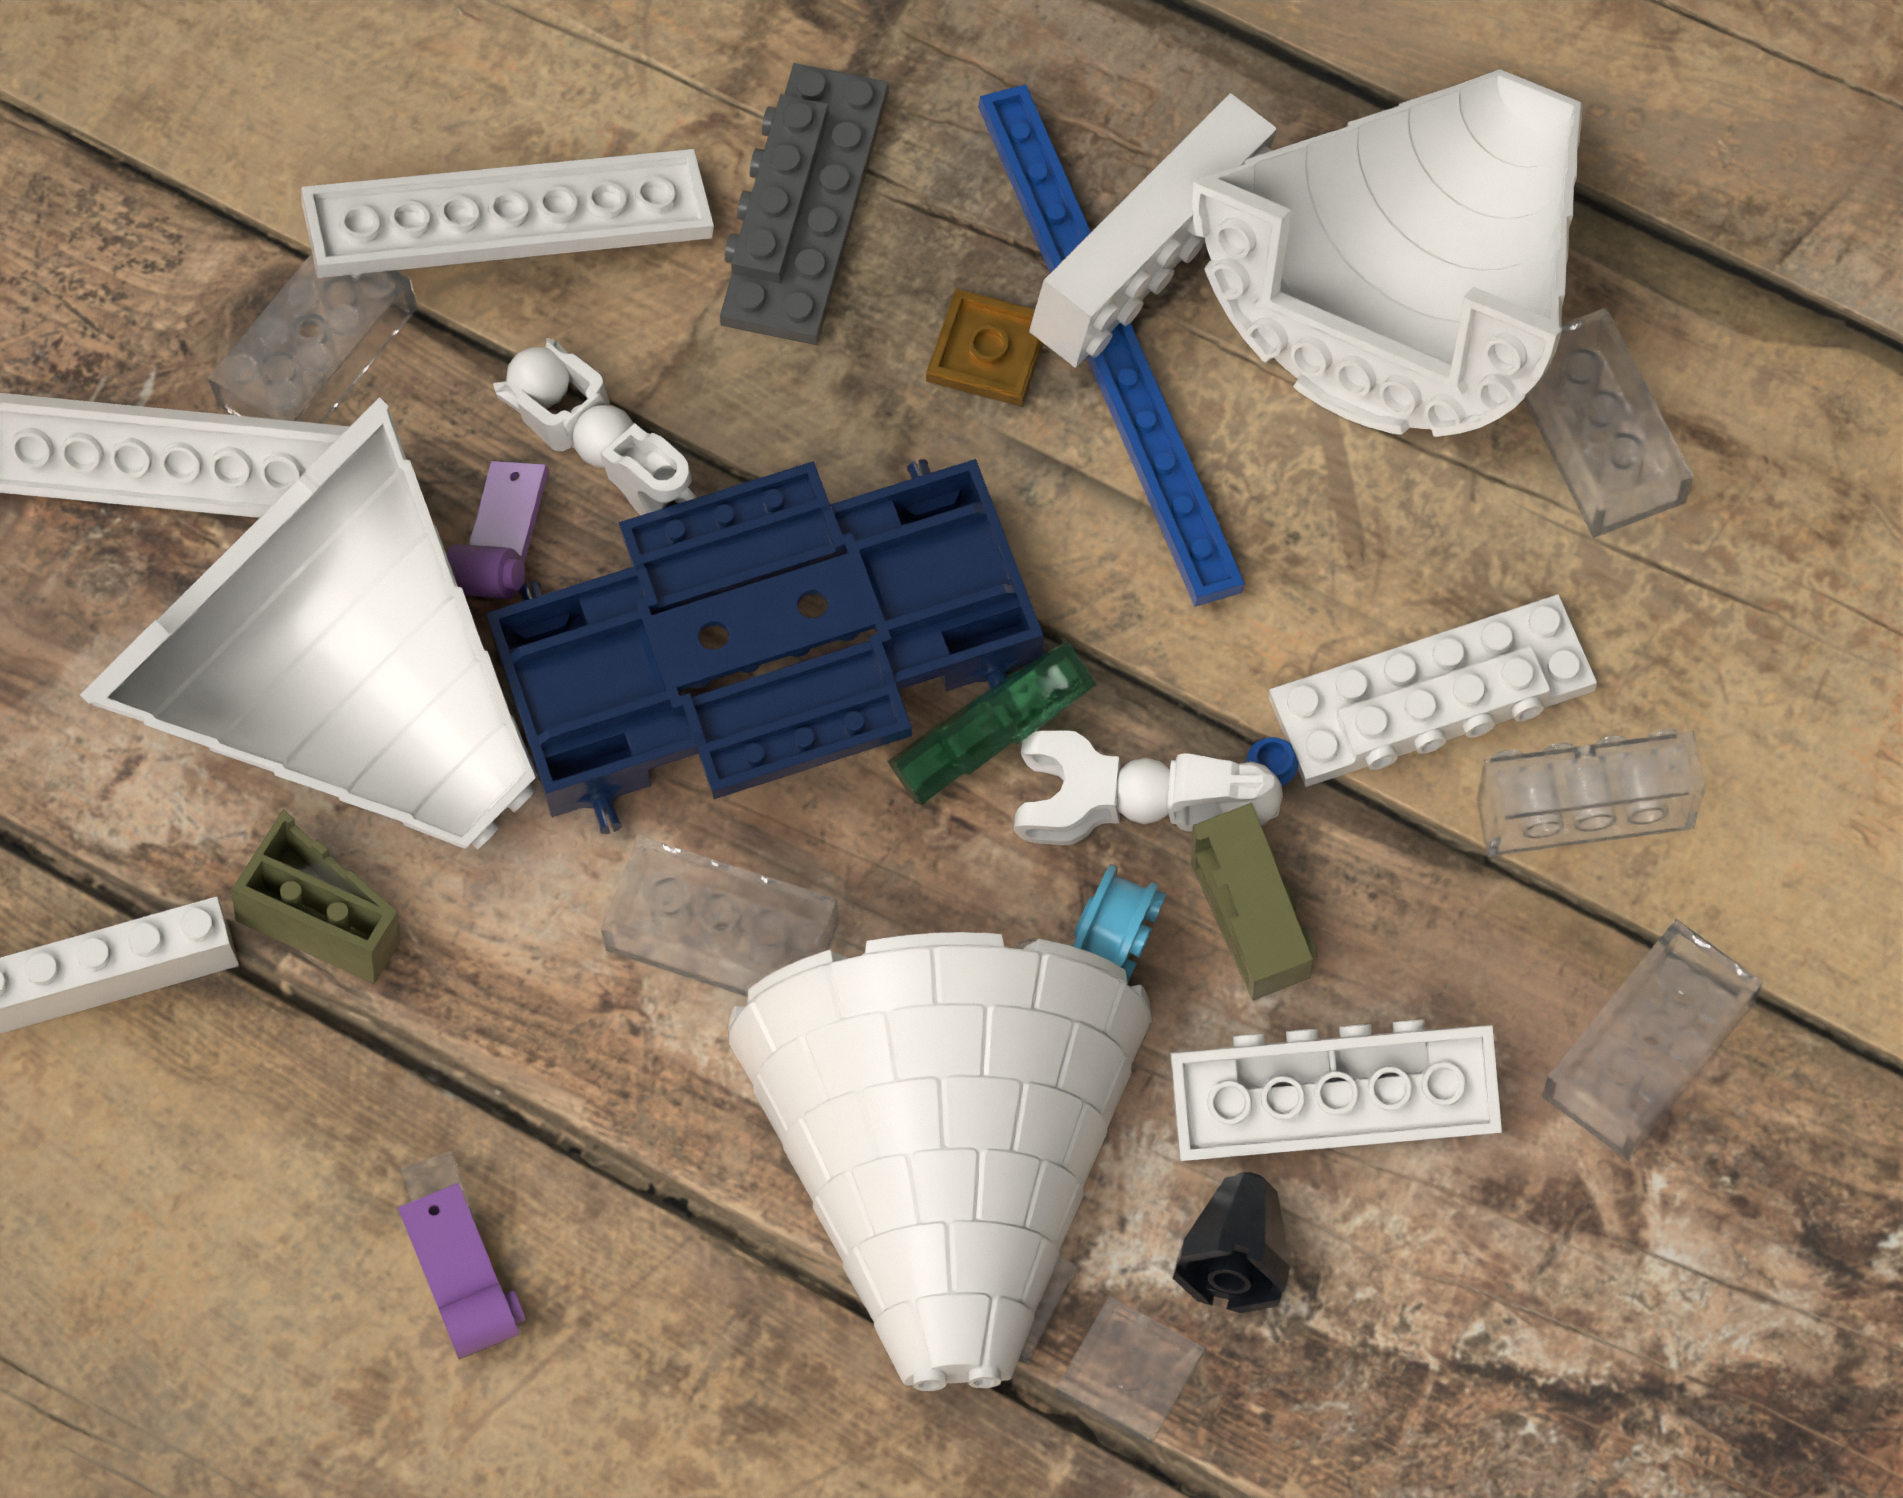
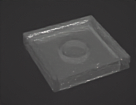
M1109 1296L1058 1383L1056 1393L1152 1445L1200 1362L1205 1348Z

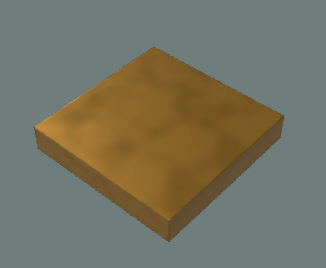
M955 288L926 372V382L1022 407L1044 344L1029 332L1035 309Z

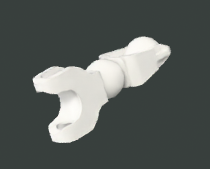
M546 338L545 347H529L516 354L508 365L506 381L493 383L497 398L518 411L523 422L553 450L563 452L572 447L584 462L596 468H605L608 479L622 491L639 515L663 509L667 503L673 500L679 504L697 498L688 488L692 482V476L685 457L663 437L655 433H646L632 422L625 411L610 405L602 376L573 353L568 354L558 341ZM569 381L587 397V400L582 405L574 407L571 413L564 410L558 414H552L546 410L561 401L568 390Z
M1075 731L1029 732L1022 739L1021 755L1026 765L1033 771L1059 776L1064 782L1061 790L1051 799L1022 804L1015 814L1013 830L1021 839L1027 842L1073 845L1086 838L1095 827L1101 824L1119 823L1120 813L1130 821L1140 824L1159 822L1169 814L1171 824H1176L1180 830L1193 831L1194 824L1249 803L1253 804L1260 825L1263 826L1271 819L1279 816L1283 798L1282 785L1269 768L1251 761L1237 764L1232 761L1184 753L1179 754L1176 760H1171L1170 769L1162 762L1150 758L1132 760L1121 767L1119 756H1105L1098 753L1085 737Z

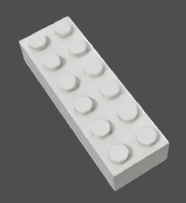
M1230 93L1044 279L1029 332L1075 368L1088 355H1091L1093 358L1097 357L1110 342L1113 335L1111 331L1119 323H1122L1124 326L1130 324L1140 312L1144 304L1142 300L1151 291L1156 295L1159 294L1173 277V268L1181 260L1189 263L1204 245V237L1195 236L1192 212L1193 182L1199 176H1208L1244 165V160L1273 151L1271 145L1277 128Z

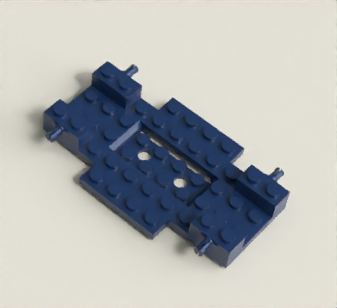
M920 459L919 470L916 461L907 466L912 479L830 504L816 465L812 461L619 522V528L632 567L544 595L541 591L540 583L532 581L530 584L534 598L531 597L526 583L519 589L523 598L522 602L487 612L486 617L506 681L509 684L552 818L581 808H593L600 832L602 834H610L606 814L609 816L614 832L622 827L613 801L621 795L650 787L649 769L698 754L713 799H717L911 737L912 727L898 691L900 689L941 677L946 692L975 682H988L992 693L1010 682L1007 675L1015 669L1043 661V633L977 460L973 459L931 473L927 460ZM807 595H820L828 603L825 613L817 618H808L802 615L798 610V605L802 598ZM709 626H720L728 632L729 639L719 649H707L699 641L701 632ZM875 629L876 634L868 636L869 641L691 697L690 693L679 696L678 691L690 687L703 688L709 685L712 680L740 671L744 673L754 672L762 664L787 656L801 657L806 655L812 648L838 640L851 641L857 638L860 633Z

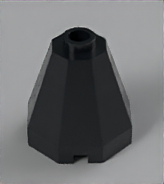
M1241 1172L1235 1176L1225 1177L1184 1238L1172 1279L1197 1302L1213 1305L1214 1296L1227 1299L1229 1301L1226 1309L1238 1313L1278 1307L1282 1292L1284 1293L1287 1285L1290 1261L1278 1192L1265 1178L1252 1172Z

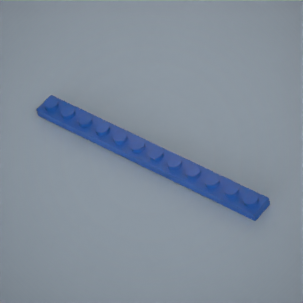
M1025 84L980 96L978 108L1048 270L1051 273L1091 232ZM1119 323L1111 331L1113 335L1105 349L1095 358L1088 355L1087 360L1193 605L1196 607L1241 594L1245 583L1131 323L1127 326Z

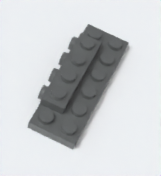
M793 63L785 94H780L777 108L768 106L764 114L762 135L768 136L765 149L755 148L752 155L749 174L750 177L756 178L752 192L743 190L739 199L737 219L743 220L740 234L730 233L727 240L725 262L731 263L732 275L720 313L721 326L818 345L889 94V83L887 81Z

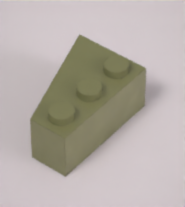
M1246 804L1194 824L1191 866L1252 1001L1310 979L1313 958L1317 957L1316 946L1309 930L1306 927L1301 929L1295 915L1296 904L1287 883L1281 879L1272 849L1264 835L1253 804Z
M283 809L231 889L235 921L375 984L400 943L397 911L352 870L350 872L346 871L329 855V849L319 840L314 842L295 824V819Z

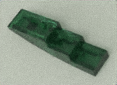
M1064 642L971 701L887 762L915 804L923 805L962 774L970 775L1008 745H1018L1093 688L1096 683L1071 644Z

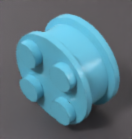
M1110 864L1095 896H1090L1074 932V935L1077 937L1073 947L1096 954L1125 969L1127 982L1129 983L1137 963L1128 958L1130 954L1141 957L1152 932V928L1144 925V922L1148 920L1155 923L1167 894L1159 891V885L1151 882L1145 888L1117 876L1118 867Z

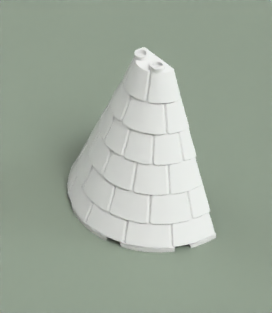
M1499 69L1464 83L1400 103L1397 107L1350 121L1345 128L1244 160V165L1208 176H1199L1193 182V225L1195 236L1205 238L1211 261H1209L1204 269L1218 301L1237 331L1262 361L1266 363L1275 358L1276 361L1297 378L1293 388L1323 408L1347 420L1369 428L1400 435L1406 432L1409 427L1431 429L1433 436L1439 437L1478 429L1501 418L1514 409L1543 377L1555 355L1562 333V305L1565 298L1569 227L1573 217V194L1577 178V149L1581 133L1582 103Z
M379 397L303 473L299 480L157 621L155 620L80 696L93 706L143 721L146 726L207 746L210 751L272 771L275 776L337 796L339 801L401 821L404 826L466 849L472 844L478 850L499 829L493 822L506 807L514 813L533 795L536 790L530 783L537 777V774L514 717L509 713L488 651L483 649L463 589L457 586L437 527L432 522L411 461L406 460L391 413L388 410L389 406Z
M955 932L896 936L866 941L865 953L861 956L846 958L841 954L827 950L789 964L752 986L748 990V1005L746 1007L734 1006L728 1021V1044L752 1082L753 1093L781 1140L788 1159L810 1195L815 1214L841 1257L843 1269L874 1321L875 1330L900 1379L906 1386L913 1385L915 1389L920 1391H936L943 1389L948 1383L968 1382L974 1388H991L1000 1385L1001 1381L1012 1378L1032 1327L1035 1311L1059 1260V1250L1084 1196V1184L1103 1144L1108 1125L1132 1073V1062L1150 1023H1152L1150 1000L1142 985L1131 987L1127 985L1126 970L1103 957L1076 947L1038 939L1023 949L1008 948L1004 946L1002 934Z

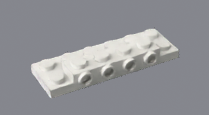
M1558 594L1269 689V700L1284 737L1292 745L1299 762L1298 771L1304 786L1308 787L1365 767H1369L1370 770L1382 769L1394 763L1398 756L1416 750L1420 754L1433 752L1441 748L1447 740L1465 734L1469 738L1481 736L1492 730L1495 724L1513 718L1518 722L1532 719L1539 715L1546 707L1594 692L1597 681Z
M1425 1019L1392 1022L1393 1032L1372 1034L1371 1024L1339 1027L1340 1037L1319 1039L1318 1029L1286 1031L1287 1042L1265 1043V1033L1233 1036V1046L1170 1053L1179 1160L1188 1161L1502 1133L1493 1025L1425 1029Z

